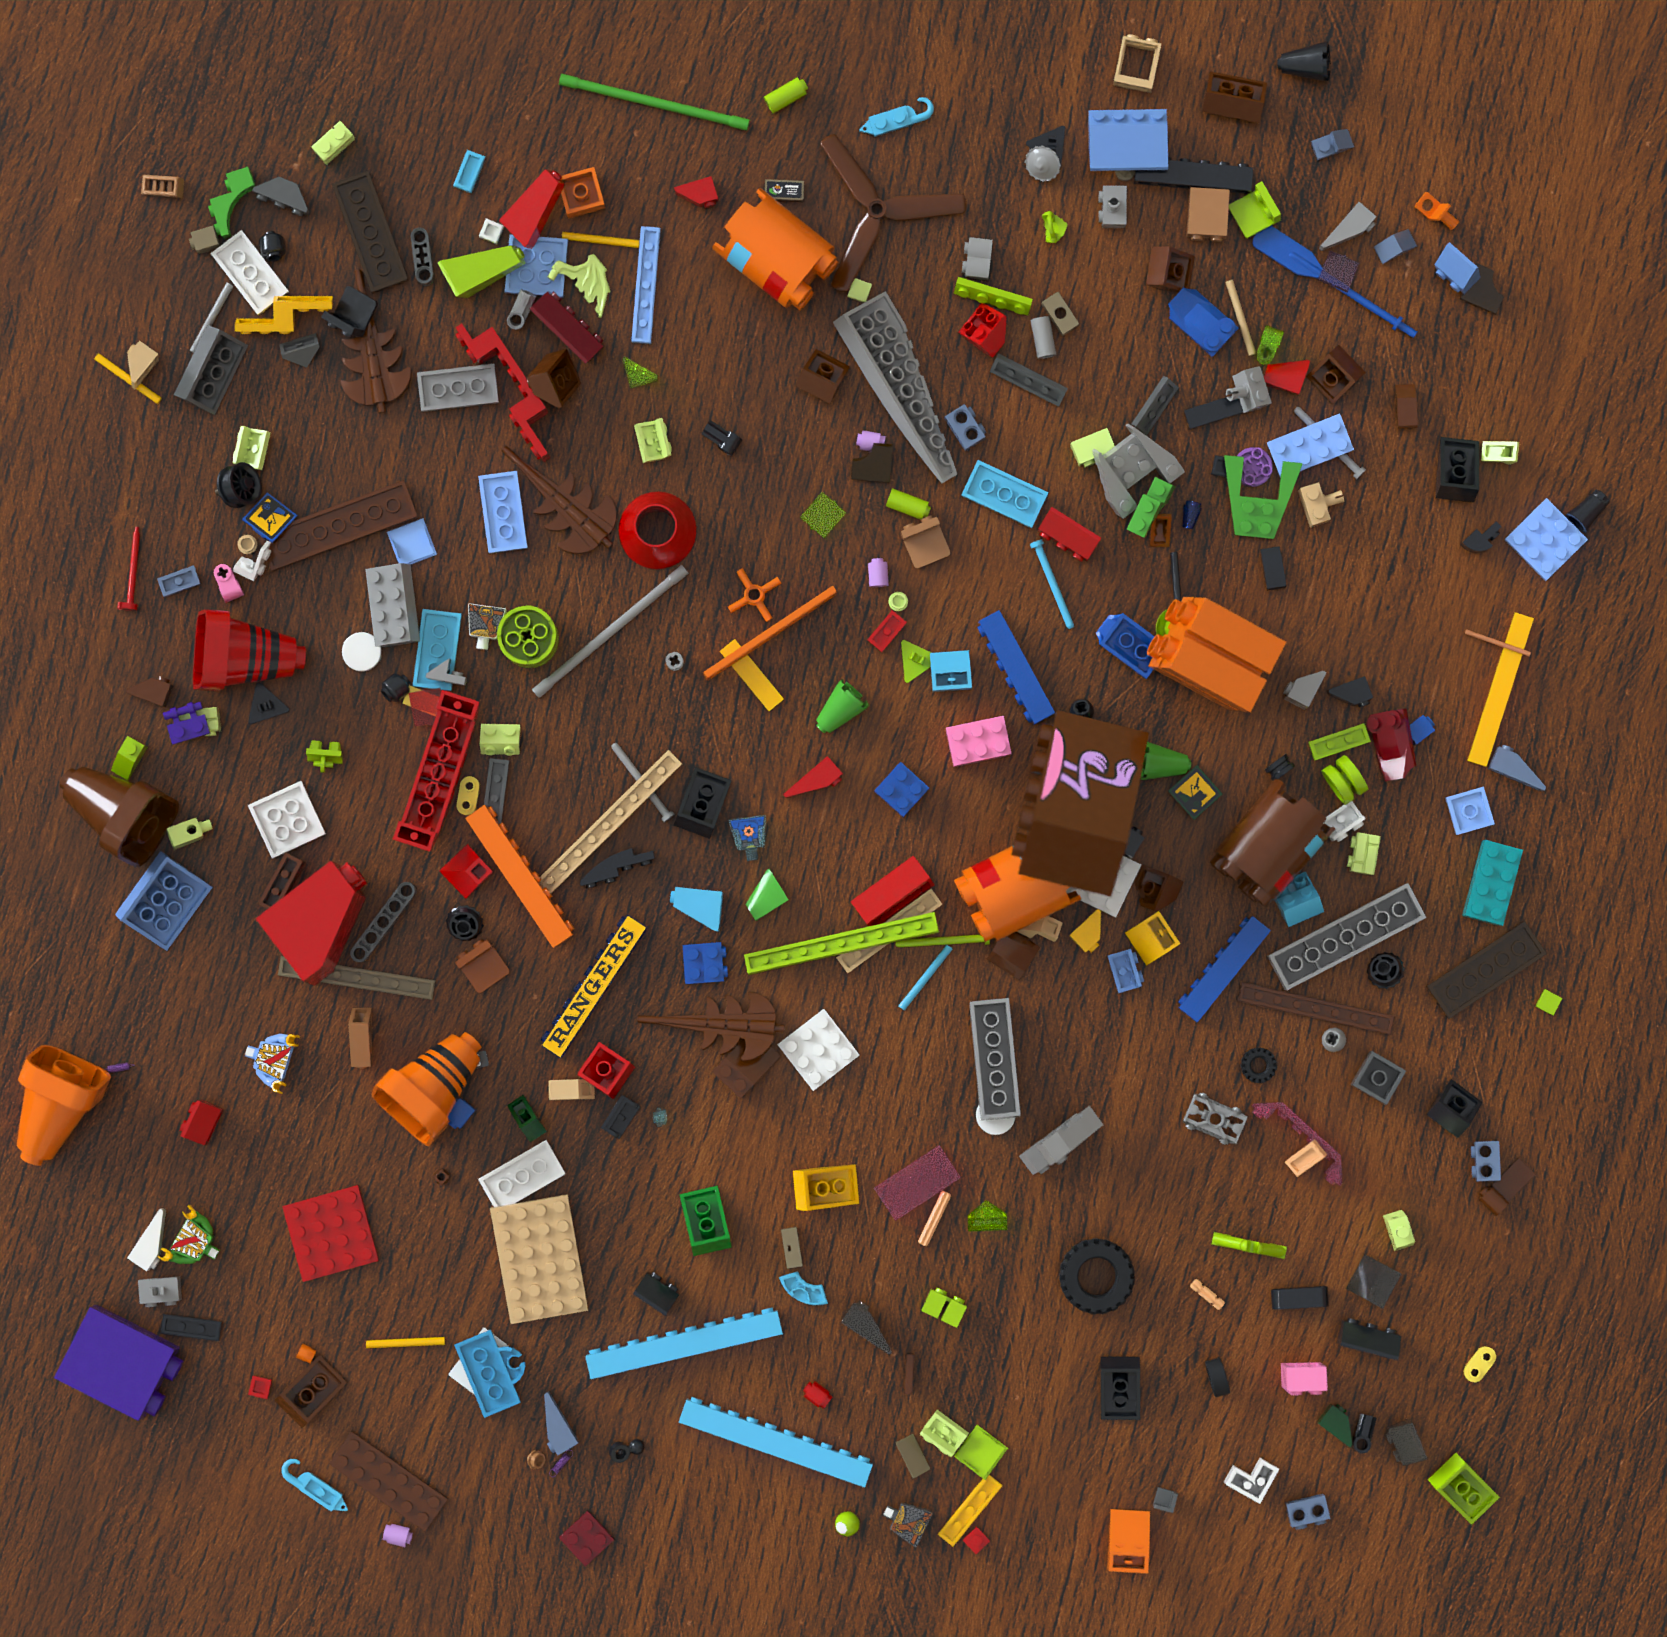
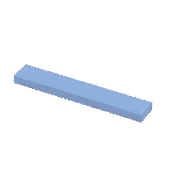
M641 226L632 343L651 344L661 231V228Z

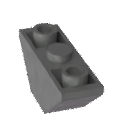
M277 177L255 186L252 190L256 198L261 201L267 202V200L275 202L274 206L285 209V207L290 208L292 213L301 217L303 214L307 216L310 214L300 187L294 182Z

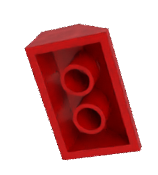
M1053 507L1050 508L1038 528L1040 537L1047 541L1053 540L1057 543L1056 547L1064 552L1069 550L1074 553L1072 556L1080 562L1083 560L1088 561L1101 540V537Z

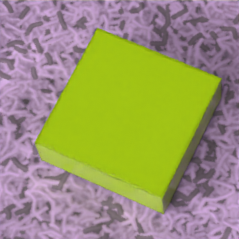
M1544 989L1535 1007L1554 1016L1562 998Z

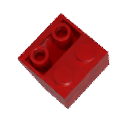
M205 1100L193 1102L188 1110V1113H190L188 1120H184L180 1127V1131H182L180 1136L202 1145H208L224 1109Z

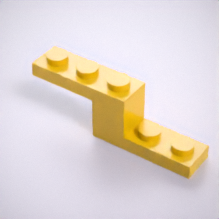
M274 296V319L236 318L235 332H240L241 334H250L252 332H259L260 334H270L271 332L289 334L294 332L295 309H298L300 312H306L309 309H317L319 312L329 311L333 307V296Z

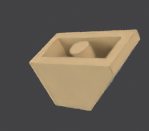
M141 341L136 345L133 344L127 352L133 389L139 386L159 361L158 353Z

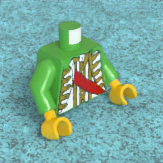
M188 1205L187 1207L191 1212L189 1214L182 1212L187 1220L170 1249H160L166 1252L164 1257L158 1256L162 1261L169 1260L178 1264H194L196 1261H201L204 1255L215 1260L220 1252V1249L211 1245L215 1236L213 1235V1228L209 1220L199 1212H196L191 1205Z

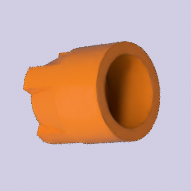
M302 1343L296 1358L311 1363L316 1350Z

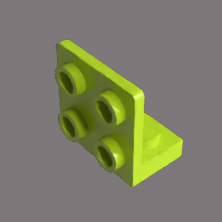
M1262 181L1255 185V191L1229 204V210L1245 238L1261 232L1281 219V213Z

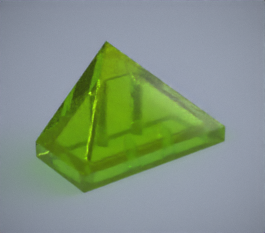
M623 357L622 360L630 389L657 382L659 379L657 374L627 357Z
M987 1200L967 1215L968 1232L1007 1230V1213Z

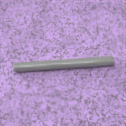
M226 282L190 349L191 352L194 353L206 326L212 327L233 285Z

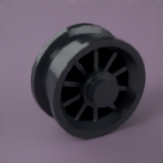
M240 462L234 466L225 467L219 472L215 493L221 497L226 505L237 509L245 505L254 504L259 500L262 492V483L259 474L250 464Z

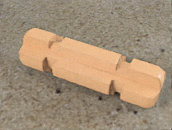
M1198 1279L1191 1283L1190 1287L1194 1291H1198V1294L1210 1304L1212 1303L1217 1310L1224 1306L1225 1302L1220 1297L1217 1298V1295L1205 1285L1203 1286Z

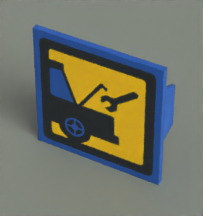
M267 492L242 520L251 526L253 531L273 543L298 515Z

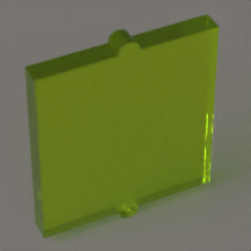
M821 492L800 518L810 526L811 530L814 529L825 538L846 512L836 504L835 500L832 501Z

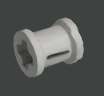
M678 652L669 653L666 657L669 669L677 671L683 667L684 660ZM678 657V661L680 663L671 666L672 662L670 661V659Z

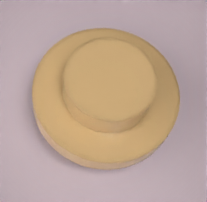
M243 535L238 540V548L244 554H252L257 549V540L252 535Z

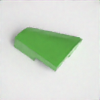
M770 869L766 870L746 903L755 921L789 900Z

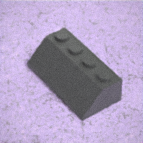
M207 325L174 396L215 415L248 345L220 329Z

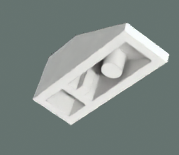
M164 1208L159 1209L127 1257V1259L145 1271H149L151 1268L154 1270L160 1262L158 1256L161 1254L160 1249L162 1247L166 1215Z

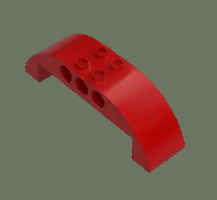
M445 690L441 691L436 706L438 712L402 820L398 821L393 840L431 852L447 816L469 750L477 721L479 701Z

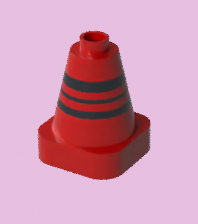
M204 609L198 613L193 662L194 690L221 691L225 686L292 677L295 669H304L306 648L305 646H296V639L294 637L230 618L229 611Z

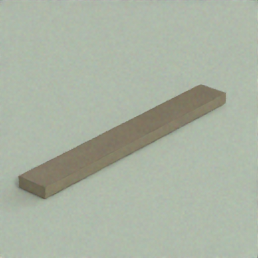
M281 956L278 975L301 979L286 958ZM336 965L334 972L321 982L433 1000L436 981Z

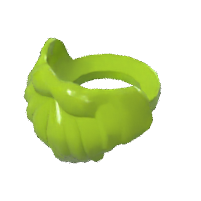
M1047 211L1042 215L1046 228L1045 241L1056 243L1064 236L1068 224L1057 215H1054L1052 211Z

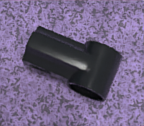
M711 420L701 433V435L718 445L719 449L730 456H733L743 441L733 432L726 431Z
M1360 1413L1354 1438L1352 1439V1449L1354 1451L1367 1453L1370 1450L1377 1420L1376 1417ZM1359 1439H1364L1366 1442V1446L1362 1450H1359L1356 1446Z

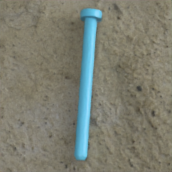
M1040 539L1030 544L1031 549L1035 548L1066 627L1071 629L1074 627V623L1043 550V539Z

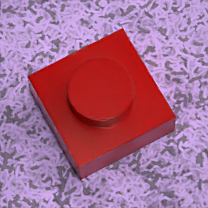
M253 1375L248 1395L268 1399L272 1379Z
M977 1526L962 1539L975 1554L990 1542Z

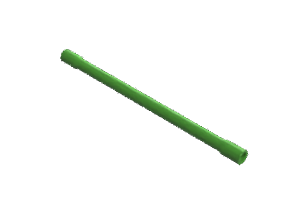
M561 74L559 85L582 89L705 119L745 131L748 130L750 119L684 105L582 80L566 74Z

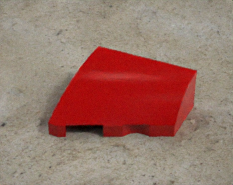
M1303 360L1267 365L1263 376L1266 386L1299 395L1310 361Z

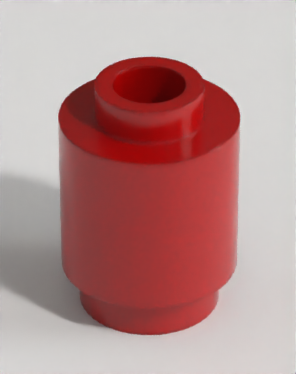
M816 1381L813 1384L809 1382L803 1389V1392H805L803 1397L818 1408L824 1409L833 1397L827 1389Z

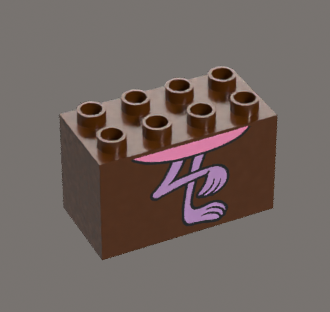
M1059 710L1056 712L1053 725L1042 723L1037 746L1046 748V752L1035 750L1030 773L1039 775V779L1029 777L1024 795V800L1032 802L1033 807L1022 806L1017 827L1027 830V835L1016 833L1011 856L1021 858L1018 874L1109 897L1112 896L1128 843L1149 736L1148 732Z

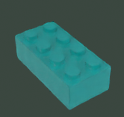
M1482 840L1462 916L1503 926L1523 853L1522 849L1489 840Z

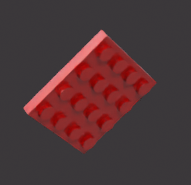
M359 1185L282 1206L303 1282L379 1261Z

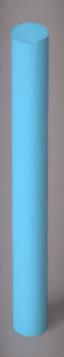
M946 945L899 1004L900 1008L904 1011L953 950L950 946Z

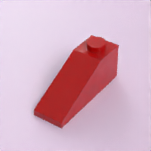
M827 756L787 790L783 796L789 798L828 788L830 785L835 787L842 781L840 777L843 773Z

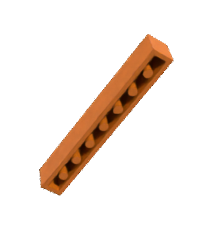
M483 805L465 819L551 946L556 948L575 935L573 933V925L569 920L565 921L561 914L564 912L558 904L554 905L550 899L553 896L548 888L545 887L543 889L539 883L542 881L536 871H531L529 868L530 862L525 855L521 856L518 852L520 847L514 839L510 840L506 834L509 832L503 822L499 824L495 818L498 816L492 806Z

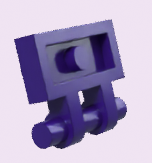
M201 701L197 703L190 702L187 703V706L170 708V711L163 712L165 720L173 718L174 724L167 725L173 745L211 734L206 715L197 716L196 711L203 709ZM190 713V719L180 721L179 716Z

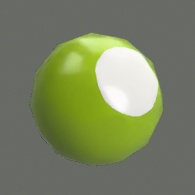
M846 1511L837 1516L835 1528L840 1535L846 1537L853 1536L859 1530L860 1522L856 1514Z

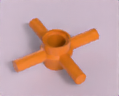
M744 569L738 570L736 573L746 589L743 598L728 606L729 611L733 613L749 604L757 606L766 622L773 619L763 601L766 592L782 584L779 578L776 577L763 586L753 585ZM752 590H757L760 593V597L757 600L749 598V593Z

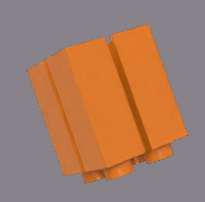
M1183 597L1182 601L1175 599L1165 614V620L1170 622L1167 628L1169 629L1168 634L1164 636L1157 634L1147 649V655L1152 657L1148 667L1227 710L1251 712L1267 681L1260 676L1262 672L1271 673L1286 641L1207 598Z

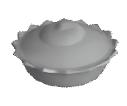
M1035 146L1034 149H1030L1029 153L1026 154V170L1029 171L1030 176H1034L1035 180H1041L1042 182L1056 178L1061 167L1056 152L1044 146Z

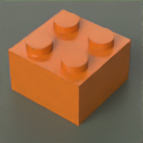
M594 167L562 175L561 181L565 186L561 195L568 219L605 209Z

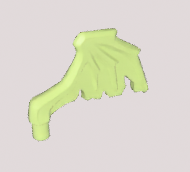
M594 254L589 255L588 260L578 266H571L559 260L556 261L551 267L552 270L547 278L554 281L558 274H564L571 280L577 277L575 286L580 293L584 291V298L588 303L594 302L597 296L595 311L598 317L601 318L607 295L610 293L605 266Z

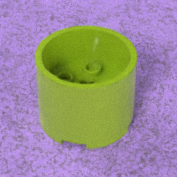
M521 606L510 610L501 619L497 630V639L501 651L512 663L524 668H536L546 664L555 655L559 644V633L555 623L546 612L534 606ZM530 631L532 639H527L526 641H524L525 638L523 634H527Z

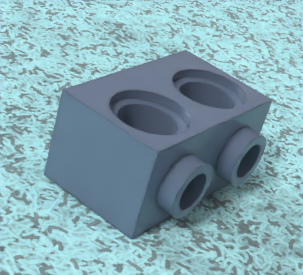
M964 404L946 415L945 421L966 452L985 440L984 434L986 430L981 423H976L974 419L976 415L972 408H967ZM964 414L967 417V421L965 423H958L956 416ZM973 430L977 433V438L970 440L967 438L966 433Z
M1499 1141L1474 1142V1146H1471V1158H1475V1166H1472V1178H1476V1182L1501 1181ZM1486 1146L1490 1149L1488 1157L1481 1156V1147ZM1483 1166H1488L1491 1169L1489 1177H1484L1481 1174Z
M1324 1494L1285 1502L1290 1526L1292 1528L1295 1527L1296 1530L1304 1529L1310 1523H1315V1525L1325 1524L1326 1520L1330 1519ZM1316 1505H1320L1323 1508L1320 1515H1314L1312 1512ZM1296 1510L1303 1511V1517L1299 1520L1293 1517Z

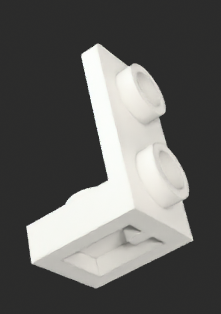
M267 541L262 546L256 563L249 558L241 557L234 565L233 572L252 581L258 575L262 576L266 568L264 561H267L271 553L269 549L271 542Z

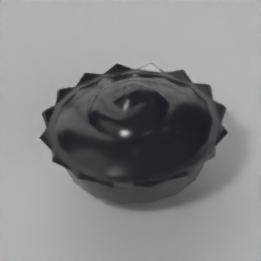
M459 905L448 913L446 928L455 939L471 941L482 933L484 926L482 923L483 918L474 907Z
M1387 952L1377 954L1371 958V962L1368 964V979L1378 988L1388 989L1389 987H1395L1396 984L1400 983L1401 978L1404 977L1403 972L1405 968L1399 956Z

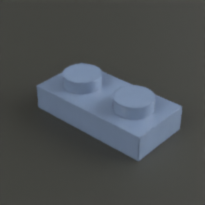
M194 565L157 578L164 598L201 585Z

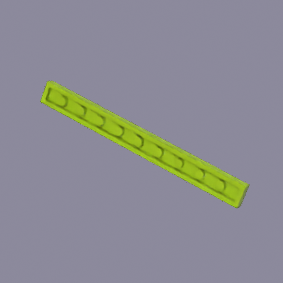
M932 912L745 954L744 958L747 973L751 975L939 932L936 914Z

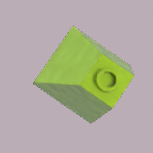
M510 245L438 262V265L455 296L469 298L526 263L523 259L525 255L521 248Z

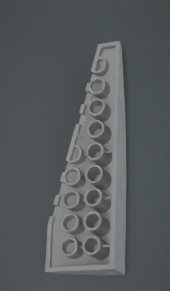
M885 291L843 314L833 324L894 422L941 483H944L956 476L957 471L950 451L946 449L944 434L940 432L938 417L934 415L932 409L934 405L924 376L920 374L918 369L920 365L918 359L914 357L912 342L908 340L906 334L908 331L907 327Z

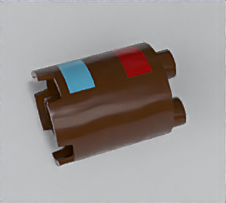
M1274 779L1215 849L1214 853L1216 855L1209 862L1225 877L1229 876L1236 882L1242 878L1243 882L1238 886V889L1255 903L1258 901L1264 907H1267L1271 901L1275 902L1335 831L1333 826L1330 827L1324 824L1327 818L1305 798L1302 797L1299 801H1296L1285 791H1282L1286 785L1278 779Z

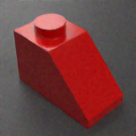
M711 176L674 187L677 196L698 207L704 206L707 209L714 207L715 203L719 202Z

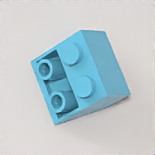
M969 650L930 653L932 692L972 689Z
M1306 872L1298 874L1276 900L1280 913L1288 927L1324 912L1320 896Z

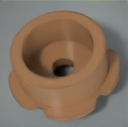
M539 1450L532 1451L527 1458L528 1465L531 1469L542 1468L545 1463L544 1454Z

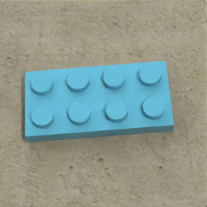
M977 460L961 496L1032 529L1048 492Z
M428 609L422 610L419 632L420 642H418L413 687L452 691L453 684L427 679L426 674L449 658L451 659L449 674L455 671L462 614Z

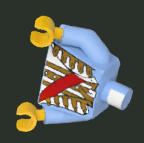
M277 1034L269 1036L265 1041L260 1042L259 1048L248 1045L245 1057L255 1059L253 1068L256 1069V1075L264 1084L279 1094L283 1093L279 1090L280 1086H286V1083L281 1081L285 1079L294 1047L299 1046L294 1043L296 1037L300 1038L299 1035Z

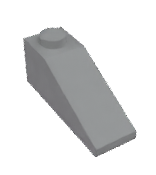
M1358 202L1322 243L1319 249L1324 251L1358 237L1365 231L1369 233L1376 225L1373 221L1377 216Z

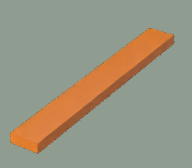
M831 586L704 671L703 675L706 680L709 681L836 596L837 591L834 586Z

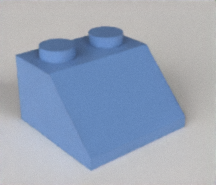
M1450 242L1446 245L1435 263L1437 270L1435 273L1442 280L1446 278L1450 281V286L1456 292L1461 291L1465 294L1481 278L1478 267Z

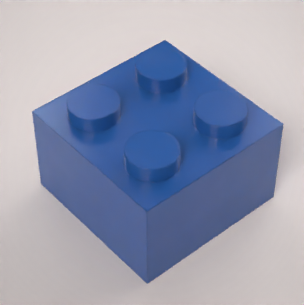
M900 762L874 792L904 818L929 790V787Z

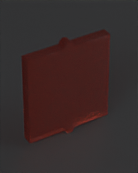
M441 687L428 690L424 688L422 691L409 693L415 726L433 725L438 712L436 706L441 694Z

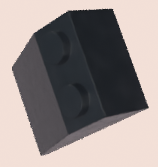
M1441 437L1436 474V498L1474 503L1479 491V441Z
M695 767L673 826L710 839L732 780Z
M1101 1357V1420H1140V1357Z

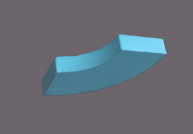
M798 1271L779 1277L784 1289L798 1301L809 1305L828 1304L822 1284L813 1285L807 1283L801 1278Z

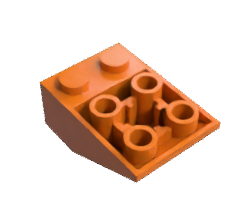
M1110 1509L1108 1571L1148 1573L1150 1511Z

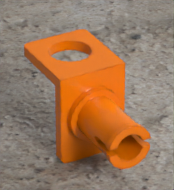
M1425 192L1415 205V208L1430 221H1441L1450 230H1453L1459 223V220L1448 212L1451 205L1440 203L1428 192ZM1426 199L1432 202V208L1428 211L1424 210L1422 206Z

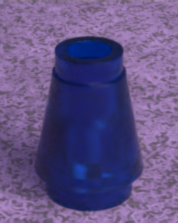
M1186 500V503L1183 504L1182 527L1194 529L1202 510V503Z

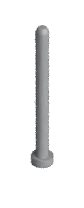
M1300 407L1294 409V413L1307 426L1315 423ZM1347 454L1338 456L1355 473L1353 476L1356 479L1366 471L1364 467L1360 468Z
M612 744L613 751L637 781L642 776L619 744ZM655 792L649 797L663 816L661 819L664 823L675 815L673 811L669 812Z

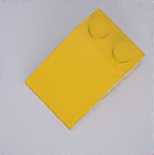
M855 1164L793 1171L796 1210L809 1211L859 1204Z

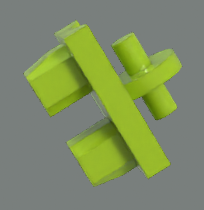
M312 740L310 747L306 748L307 761L314 762L313 766L320 767L321 773H325L326 767L333 768L334 763L343 764V755L339 742H330L329 750H323L322 742Z

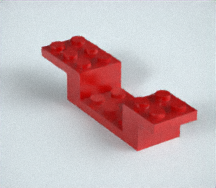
M462 323L455 327L458 332L455 335L463 347L467 345L469 348L466 352L473 363L478 362L479 365H482L497 355L503 366L508 365L509 369L507 371L514 383L517 381L520 383L518 388L524 396L523 400L509 408L511 412L509 417L516 428L521 427L522 430L519 432L527 444L531 442L533 445L530 449L537 460L541 458L545 462L550 459L547 451L530 427L531 424L547 415L548 411L540 398L535 396L532 389L529 388L527 378L493 327L474 339L471 338Z

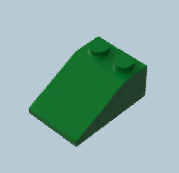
M718 1186L679 1194L693 1256L732 1248Z

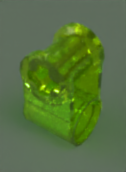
M1268 325L1265 326L1260 340L1261 343L1256 353V359L1260 364L1267 365L1272 362L1284 331ZM1264 351H1268L1266 358L1263 357Z

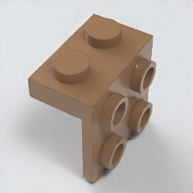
M932 515L921 519L922 523L914 525V523L904 526V530L901 531V536L914 567L917 569L950 555L949 547L940 528V522L937 517L933 518Z

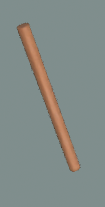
M1467 629L1465 631V634L1529 657L1531 655V652Z

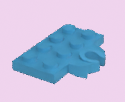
M491 1329L454 1345L484 1418L521 1403L514 1383L523 1376L526 1363L522 1362L519 1367L514 1368L509 1362L511 1357H520L522 1355L520 1351L509 1346L498 1347Z

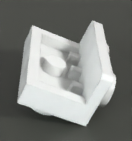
M1353 801L1328 815L1324 824L1335 828V831L1329 837L1330 840L1340 842L1348 836L1347 831L1352 828L1355 831L1363 826L1364 823L1362 821L1366 818L1364 815L1362 816Z

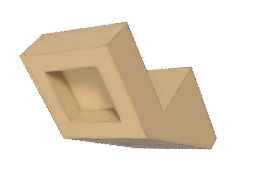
M1047 916L1017 932L1029 938L1039 934L1055 942L1058 939L1063 923Z
M584 1079L549 1080V1100L595 1099L594 1086Z

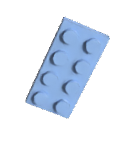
M1340 414L1267 442L1280 477L1282 461L1302 463L1300 471H1303L1354 450Z
M511 471L478 476L488 553L527 549L518 472Z

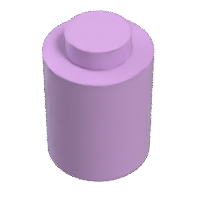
M883 558L872 559V562L868 563L869 587L889 586L887 562H883Z

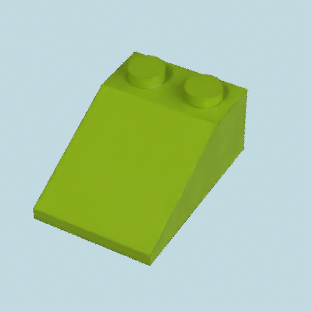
M1457 1453L1428 1479L1435 1489L1471 1525L1500 1498Z

